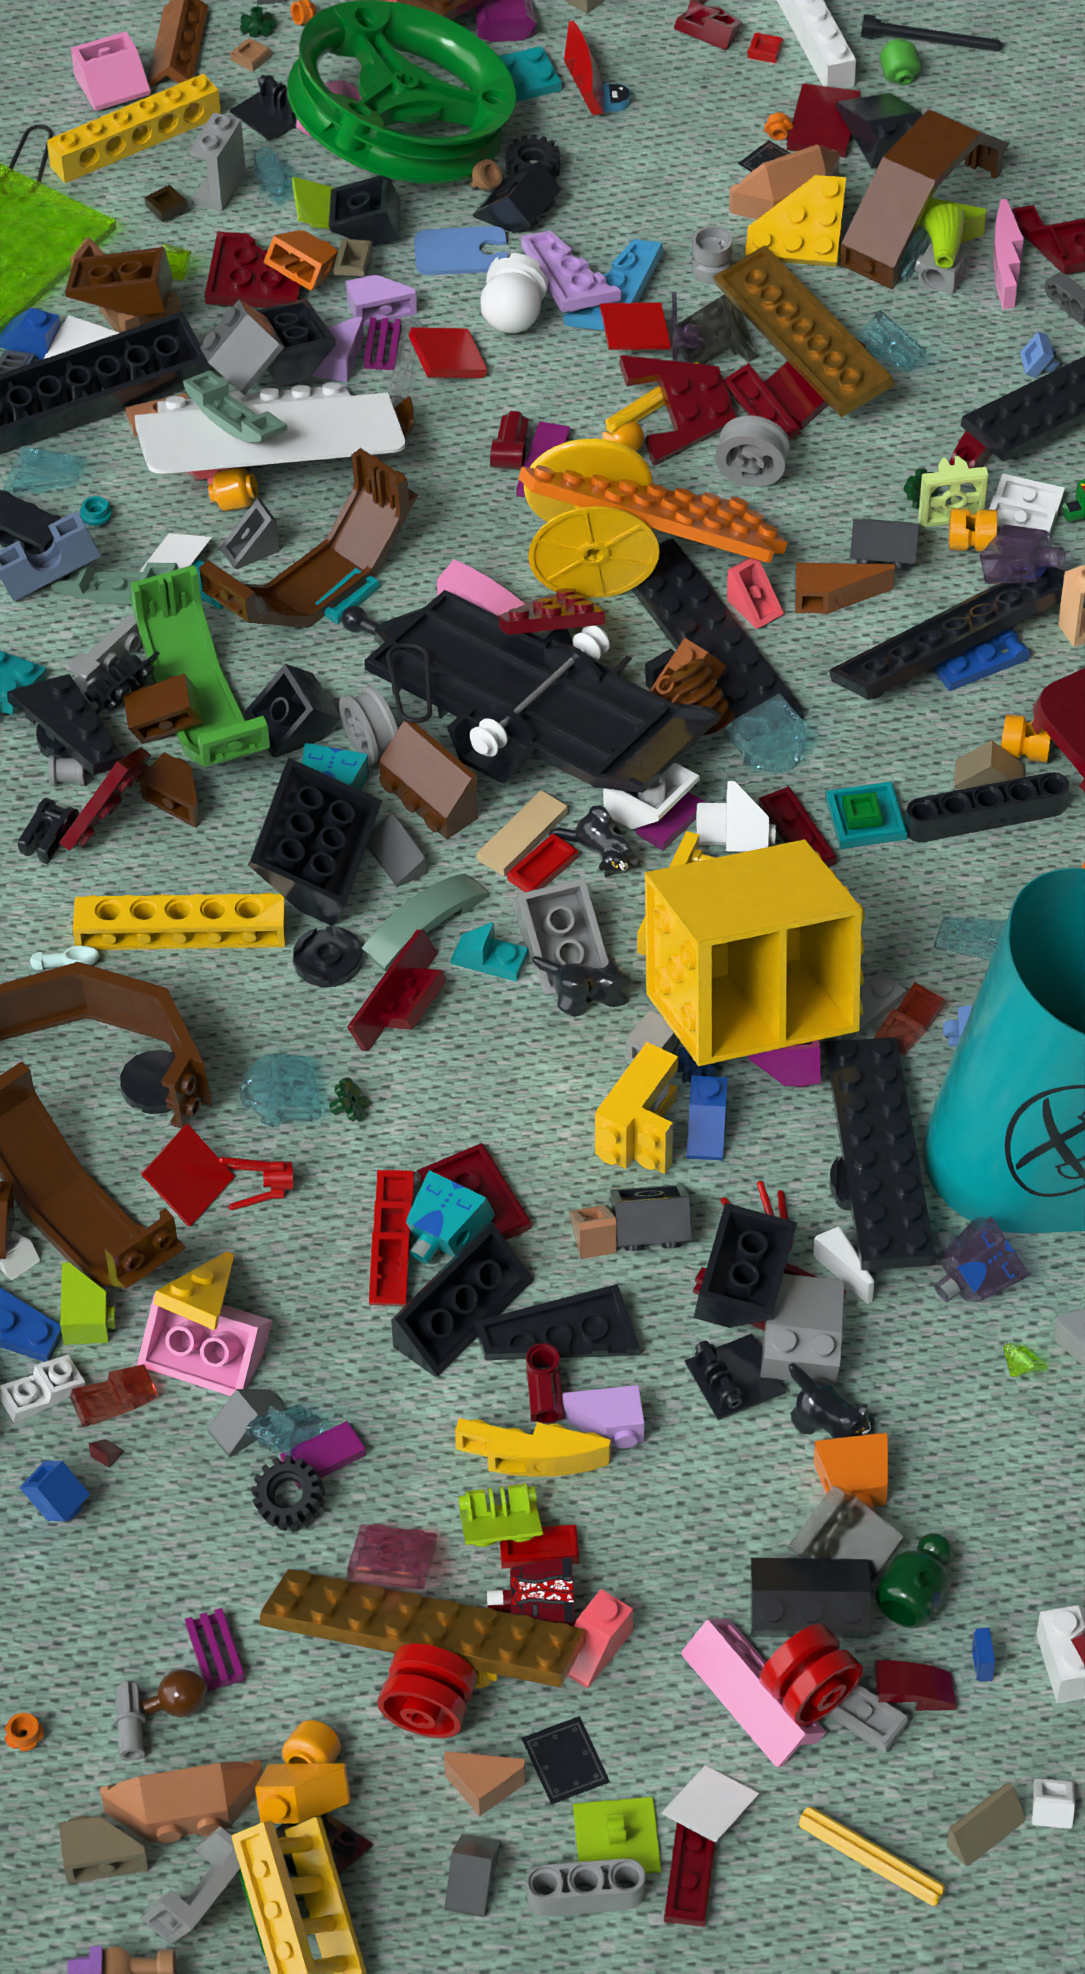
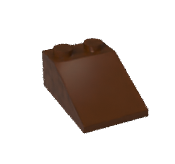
M165 247L74 258L65 290L66 297L133 316H155L165 312L173 282V275Z

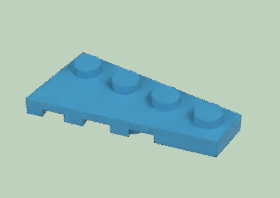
M633 239L612 262V269L608 273L602 274L606 277V283L610 287L615 285L621 290V301L613 303L639 302L664 253L662 242ZM600 305L579 309L575 312L568 311L563 316L564 325L604 331Z

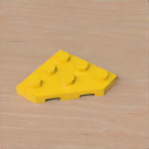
M815 175L750 224L747 231L745 257L765 245L781 262L837 267L846 178Z

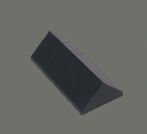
M489 1222L391 1319L393 1348L434 1377H437L477 1337L474 1321L499 1315L534 1280L493 1222Z

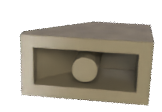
M81 1815L75 1816L69 1821L59 1822L63 1866L67 1884L148 1871L145 1847L100 1816L89 1817Z

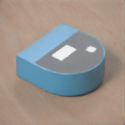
M603 84L604 112L622 111L630 105V90L622 84Z

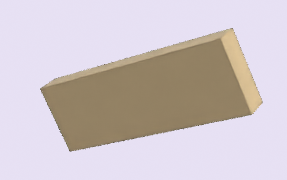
M540 790L477 852V861L505 876L568 814V806Z

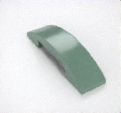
M210 370L184 380V388L200 410L214 424L237 439L247 442H260L287 431V424L270 412L266 411L257 415L230 396L229 384Z
M90 563L64 575L60 580L52 582L50 586L54 591L64 595L103 604H131L129 596H132L130 583L171 572L179 567L177 563H147L143 572H95Z
M466 873L444 879L423 890L395 911L362 947V952L386 971L417 929L428 933L457 911L464 915L489 897V893Z

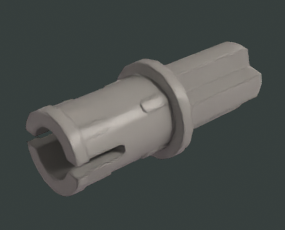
M123 1681L116 1687L117 1716L114 1718V1726L118 1728L119 1757L124 1761L140 1760L145 1756L142 1726L146 1723V1719L141 1714L139 1685L136 1682Z

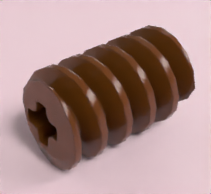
M696 659L681 666L668 680L670 683L681 682L674 690L675 694H687L681 700V704L706 706L719 713L720 719L704 733L709 735L729 725L735 719V714L733 711L727 710L729 703L725 698H721L723 691L720 687L716 686V677L709 675L711 673L710 665L704 663V659Z

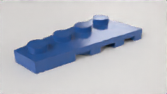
M0 1288V1347L43 1362L49 1361L62 1338L60 1324Z

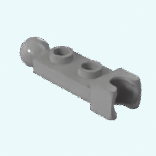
M129 614L86 655L80 652L67 665L66 670L76 674L73 680L84 696L89 684L93 683L103 673H109L111 667H114L130 652H135L140 647L142 640L135 616Z

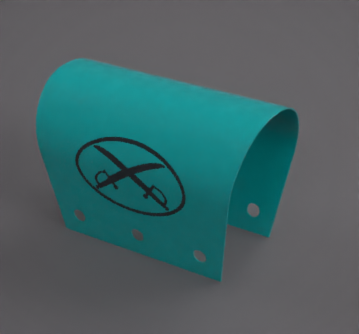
M1062 868L1041 874L1027 883L1015 898L926 1125L923 1159L927 1176L933 1188L941 1199L959 1215L989 1229L1018 1234L1085 1231V868Z

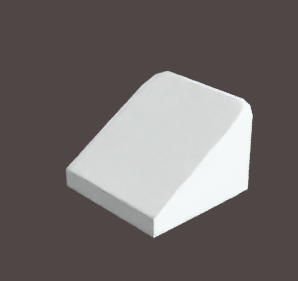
M727 803L697 804L696 834H699V845H726Z
M15 1231L11 1233L6 1259H0V1270L11 1280L40 1262V1258L31 1240Z
M1034 1779L1032 1824L1071 1829L1075 1809L1074 1782Z

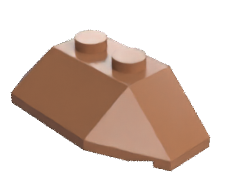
M815 145L761 164L749 173L740 184L736 183L730 188L729 211L731 214L743 217L760 218L815 175L839 177L840 154L835 150Z
M252 1760L248 1763L242 1761L220 1762L139 1776L121 1781L114 1786H104L100 1788L104 1813L149 1842L172 1843L179 1840L181 1836L193 1834L208 1836L219 1827L223 1829L230 1828L256 1796L255 1786L263 1774L261 1760Z

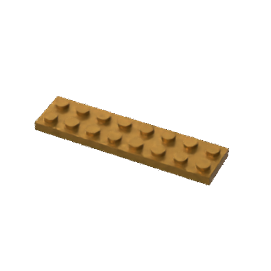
M765 245L713 276L716 286L841 418L895 385L892 376Z
M288 1569L260 1611V1626L395 1653L400 1646L411 1643L428 1644L443 1648L460 1656L474 1670L559 1688L562 1687L585 1643V1629L573 1627L565 1623L533 1619L526 1615H513L495 1611L491 1608L459 1604L452 1600H440L420 1596L417 1593H405L386 1589L378 1585H366L346 1581L343 1578L312 1574L304 1570Z

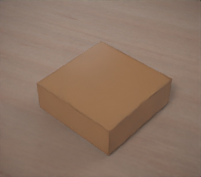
M251 38L245 40L230 53L231 61L252 72L272 57V50Z

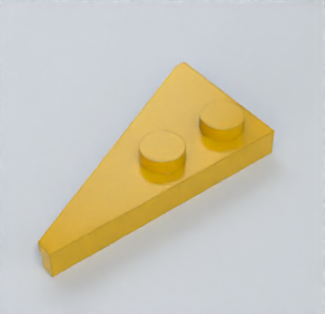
M226 1251L159 1288L155 1292L154 1304L210 1329H217L235 1254Z

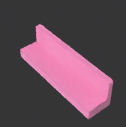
M729 1618L707 1619L682 1650V1656L776 1767L783 1766L800 1745L816 1744L826 1734V1731L817 1721L801 1727L795 1724L782 1709L783 1700L774 1699L760 1684V1674L766 1661Z

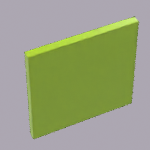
M293 176L292 185L298 221L310 224L309 227L329 229L331 189L334 187Z
M653 1797L572 1804L578 1862L633 1859L640 1863L644 1868L645 1874L661 1872Z

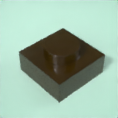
M170 184L145 196V206L162 222L188 210L187 200Z

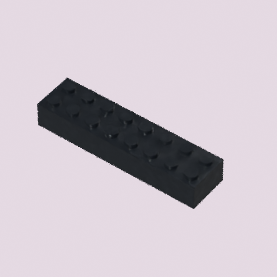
M183 311L0 374V454L124 411L125 407L146 403L185 389L184 380L208 371V361L200 349L201 345Z

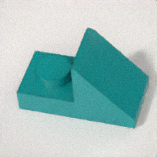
M491 922L462 934L450 964L517 982L528 957V948L495 939L494 923Z

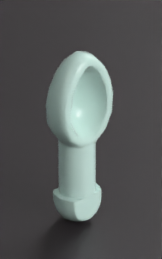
M80 945L70 947L63 953H34L30 958V964L35 970L61 967L75 962L93 965L100 956L97 949Z

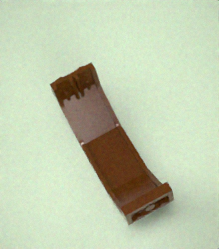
M928 109L882 157L841 243L840 266L889 289H893L899 283L900 263L938 186L963 160H965V166L969 167L971 165V168L974 170L977 167H981L991 172L990 177L996 179L1002 173L1004 150L1010 143L959 120Z
M360 448L351 455L354 476L353 489L328 536L322 543L264 585L242 584L208 560L199 567L202 591L248 623L309 628L325 616L324 611L328 607L333 609L365 585L367 577L372 576L375 578L418 494L408 488V481L403 473L395 471L383 463L377 456H372ZM355 568L361 570L359 574L356 573L343 586L318 605L315 604Z
M81 962L71 963L0 984V1041L80 1019H92L166 1042L175 1055L174 1061L161 1081L162 1086L169 1088L170 1091L165 1099L167 1108L174 1110L175 1113L170 1121L171 1126L182 1128L185 1124H188L191 1117L194 1118L198 1114L201 1103L213 1106L203 1060L167 988Z
M22 1061L0 1075V1177L3 1181H12L13 1198L22 1213L68 1262L95 1283L127 1289L186 1248L177 1239L175 1218L166 1208L159 1212L160 1219L145 1229L142 1224L137 1226L84 1171L36 1094L31 1070Z

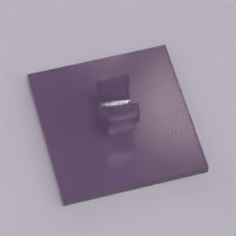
M672 292L671 361H677L678 346L686 348H697L699 346V326L686 325L678 328L676 292Z

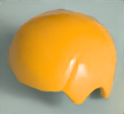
M630 422L619 428L614 434L607 431L603 432V439L621 443L637 452L643 444L644 432L637 422Z

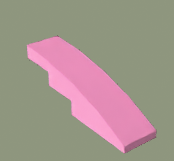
M1007 199L1000 200L993 247L995 285L1003 309L1015 307L1024 241Z

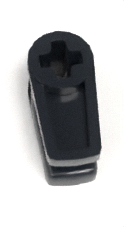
M44 798L39 803L34 816L18 840L20 854L30 856L37 847L39 860L42 863L48 864L61 847L59 842L78 817V809L73 807L63 808L56 805L54 800Z

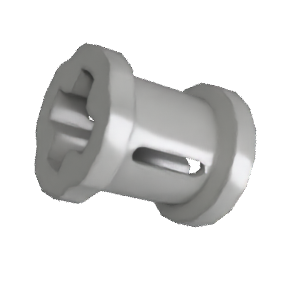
M55 755L49 756L50 786H56L57 782H78L79 785H85L86 769L74 758L57 759Z

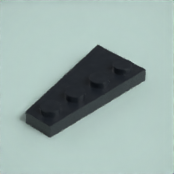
M70 674L7 691V702L14 708L19 706L24 710L25 717L33 724L38 722L46 729V735L51 740L61 742L66 747V752L92 775L110 771L117 761L124 758L123 753Z
M618 1284L474 1321L475 1332L484 1360L526 1359L529 1349L540 1343L554 1346L559 1352L560 1358L638 1356L640 1354V1348Z

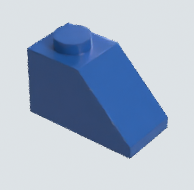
M32 307L5 324L0 331V348L34 353L36 359H44L61 327L59 315Z
M691 1075L687 1159L723 1161L728 1077Z

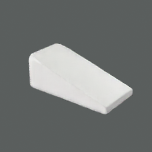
M838 1226L817 1235L814 1238V1257L838 1279L843 1280L844 1284L867 1304L871 1303L874 1293V1280L868 1270H861L859 1256L843 1230Z

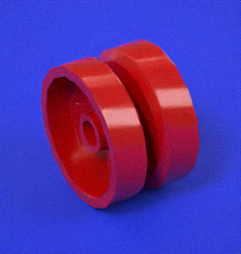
M823 1623L813 1624L789 1638L774 1652L760 1674V1684L774 1699L783 1700L782 1709L800 1727L810 1725L831 1713L851 1694L863 1675V1666L848 1650H839L840 1640Z
M417 1643L400 1646L392 1658L389 1667V1678L383 1683L377 1700L378 1709L385 1718L406 1731L431 1738L444 1739L453 1737L462 1728L466 1716V1704L472 1699L477 1684V1673L460 1656L443 1648Z

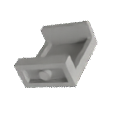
M213 113L190 148L191 156L206 160L208 173L193 198L195 206L223 212L246 175L242 121L238 118Z
M219 1827L196 1846L195 1850L210 1862L211 1868L185 1901L172 1890H169L152 1903L140 1917L142 1921L170 1944L176 1942L195 1927L240 1869L231 1837L237 1834L236 1832Z

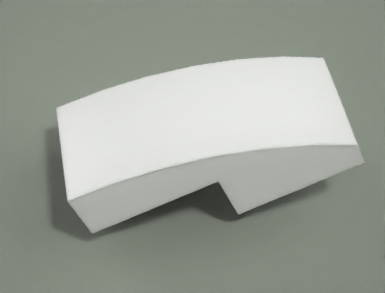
M65 1355L35 1365L33 1375L0 1385V1401L13 1423L67 1399L82 1389L85 1381L70 1356Z

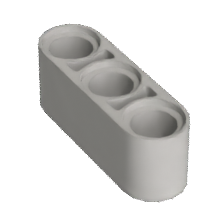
M633 1859L538 1866L531 1870L527 1876L526 1893L528 1907L539 1916L634 1909L642 1903L645 1896L644 1868ZM622 1881H631L636 1884L633 1888L629 1889L618 1886ZM582 1884H590L595 1889L589 1892H582L577 1887ZM543 1887L554 1890L549 1895H540L536 1891Z

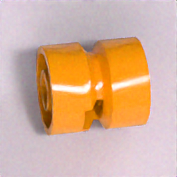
M951 508L949 550L967 551L972 546L977 552H995L997 510L979 509L976 514H972L970 509Z
M1006 714L1001 747L1016 759L1026 755L1028 761L1047 763L1051 743L1050 736L1046 732L1036 735L1031 726L1034 719L1028 722L1025 716Z

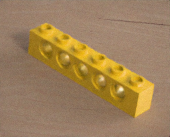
M203 73L47 140L50 167L64 183H67L208 122L213 113L221 114L219 90Z
M273 893L75 897L73 936L75 946H89L97 950L285 947L286 904L285 898L281 894Z

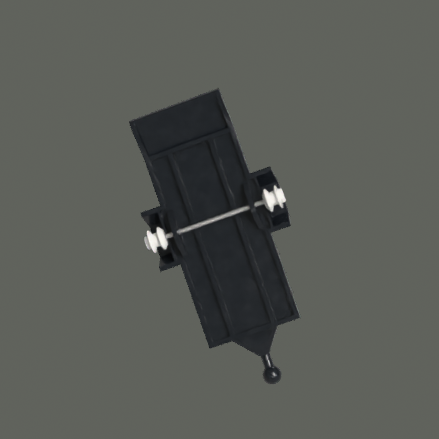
M443 590L425 607L382 622L381 624L368 619L365 610L359 606L346 608L341 617L342 624L348 631L359 632L363 630L374 636V640L379 644V647L365 659V670L391 684L392 681L386 659L387 652L391 647L401 643H415L428 651L430 655L432 704L437 706L439 718L442 719L448 712L457 717L447 726L459 760L463 764L500 783H506L521 769L529 756L533 755L594 787L643 793L720 719L718 712L706 706L672 703L620 677L623 670L632 660L629 656H626L614 668L598 661L601 654L609 650L610 643L606 632L597 626L584 627L581 633L574 636L573 641L568 628L553 630L545 639L533 633L507 635L499 627V616L447 590ZM401 648L394 651L391 658L399 692L403 689L427 701L424 654L414 648Z

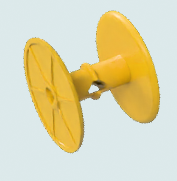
M579 439L562 443L540 455L530 466V468H536L537 465H542L560 473H564L565 470H572L591 478L594 474H598L616 482H620L621 479H628L640 486L648 487L649 483H653L651 469L639 453L626 445L605 439ZM524 485V495L529 507L538 517L547 522L533 537L528 551V560L534 576L548 589L554 592L565 588L576 589V592L584 595L585 598L612 597L633 589L652 573L659 558V544L653 530L642 519L618 508L576 506L533 493Z

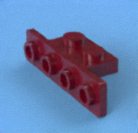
M417 929L349 1023L348 1030L362 1051L370 1050L385 1027L412 1030L446 983L447 979L442 970L427 969L436 957L437 951L424 930Z

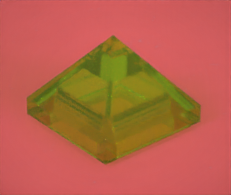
M162 242L161 247H165L173 278L184 281L191 251Z
M1005 1343L1003 1346L1011 1377L1044 1372L1048 1368L1045 1362L1023 1344Z

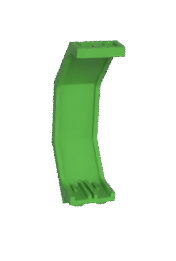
M195 566L176 569L130 583L132 596H129L146 657L148 659L157 651L160 653L154 662L156 669L151 673L154 684L165 681L169 677L185 673L199 692L203 723L175 733L185 756L203 767H207L270 748L268 725L264 716L247 721L244 720L221 670L203 611L199 576Z

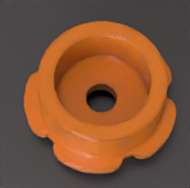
M298 0L291 5V17L297 25L307 24L316 15V7L310 0Z
M784 113L770 115L767 123L764 125L765 133H768V136L776 141L786 139L790 129H793L790 117Z
M18 1713L12 1716L5 1727V1732L7 1733L5 1741L7 1745L12 1749L20 1748L21 1751L34 1749L37 1746V1742L42 1740L44 1735L43 1726L38 1724L37 1718L29 1713ZM22 1731L28 1732L26 1736L20 1735Z

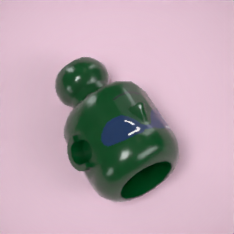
M936 1533L924 1535L917 1545L918 1551H905L898 1554L881 1580L875 1593L876 1603L881 1612L892 1622L906 1628H919L928 1624L935 1613L944 1610L945 1606L942 1600L951 1586V1579L943 1566L951 1561L954 1552L950 1541L942 1535Z

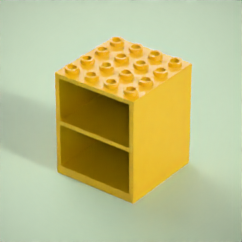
M805 839L645 872L646 995L664 1017L667 1024L698 1066L858 1032L860 1016L863 1015V1004L860 998V986L864 984V975L861 969V955L865 951L864 942L861 937V924L865 922L863 906L861 903L856 902L849 893L847 886L841 884L836 878L834 871L826 866L821 860L819 853L814 851Z

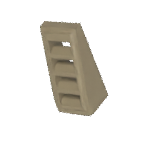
M342 239L333 275L364 277L372 262V242Z

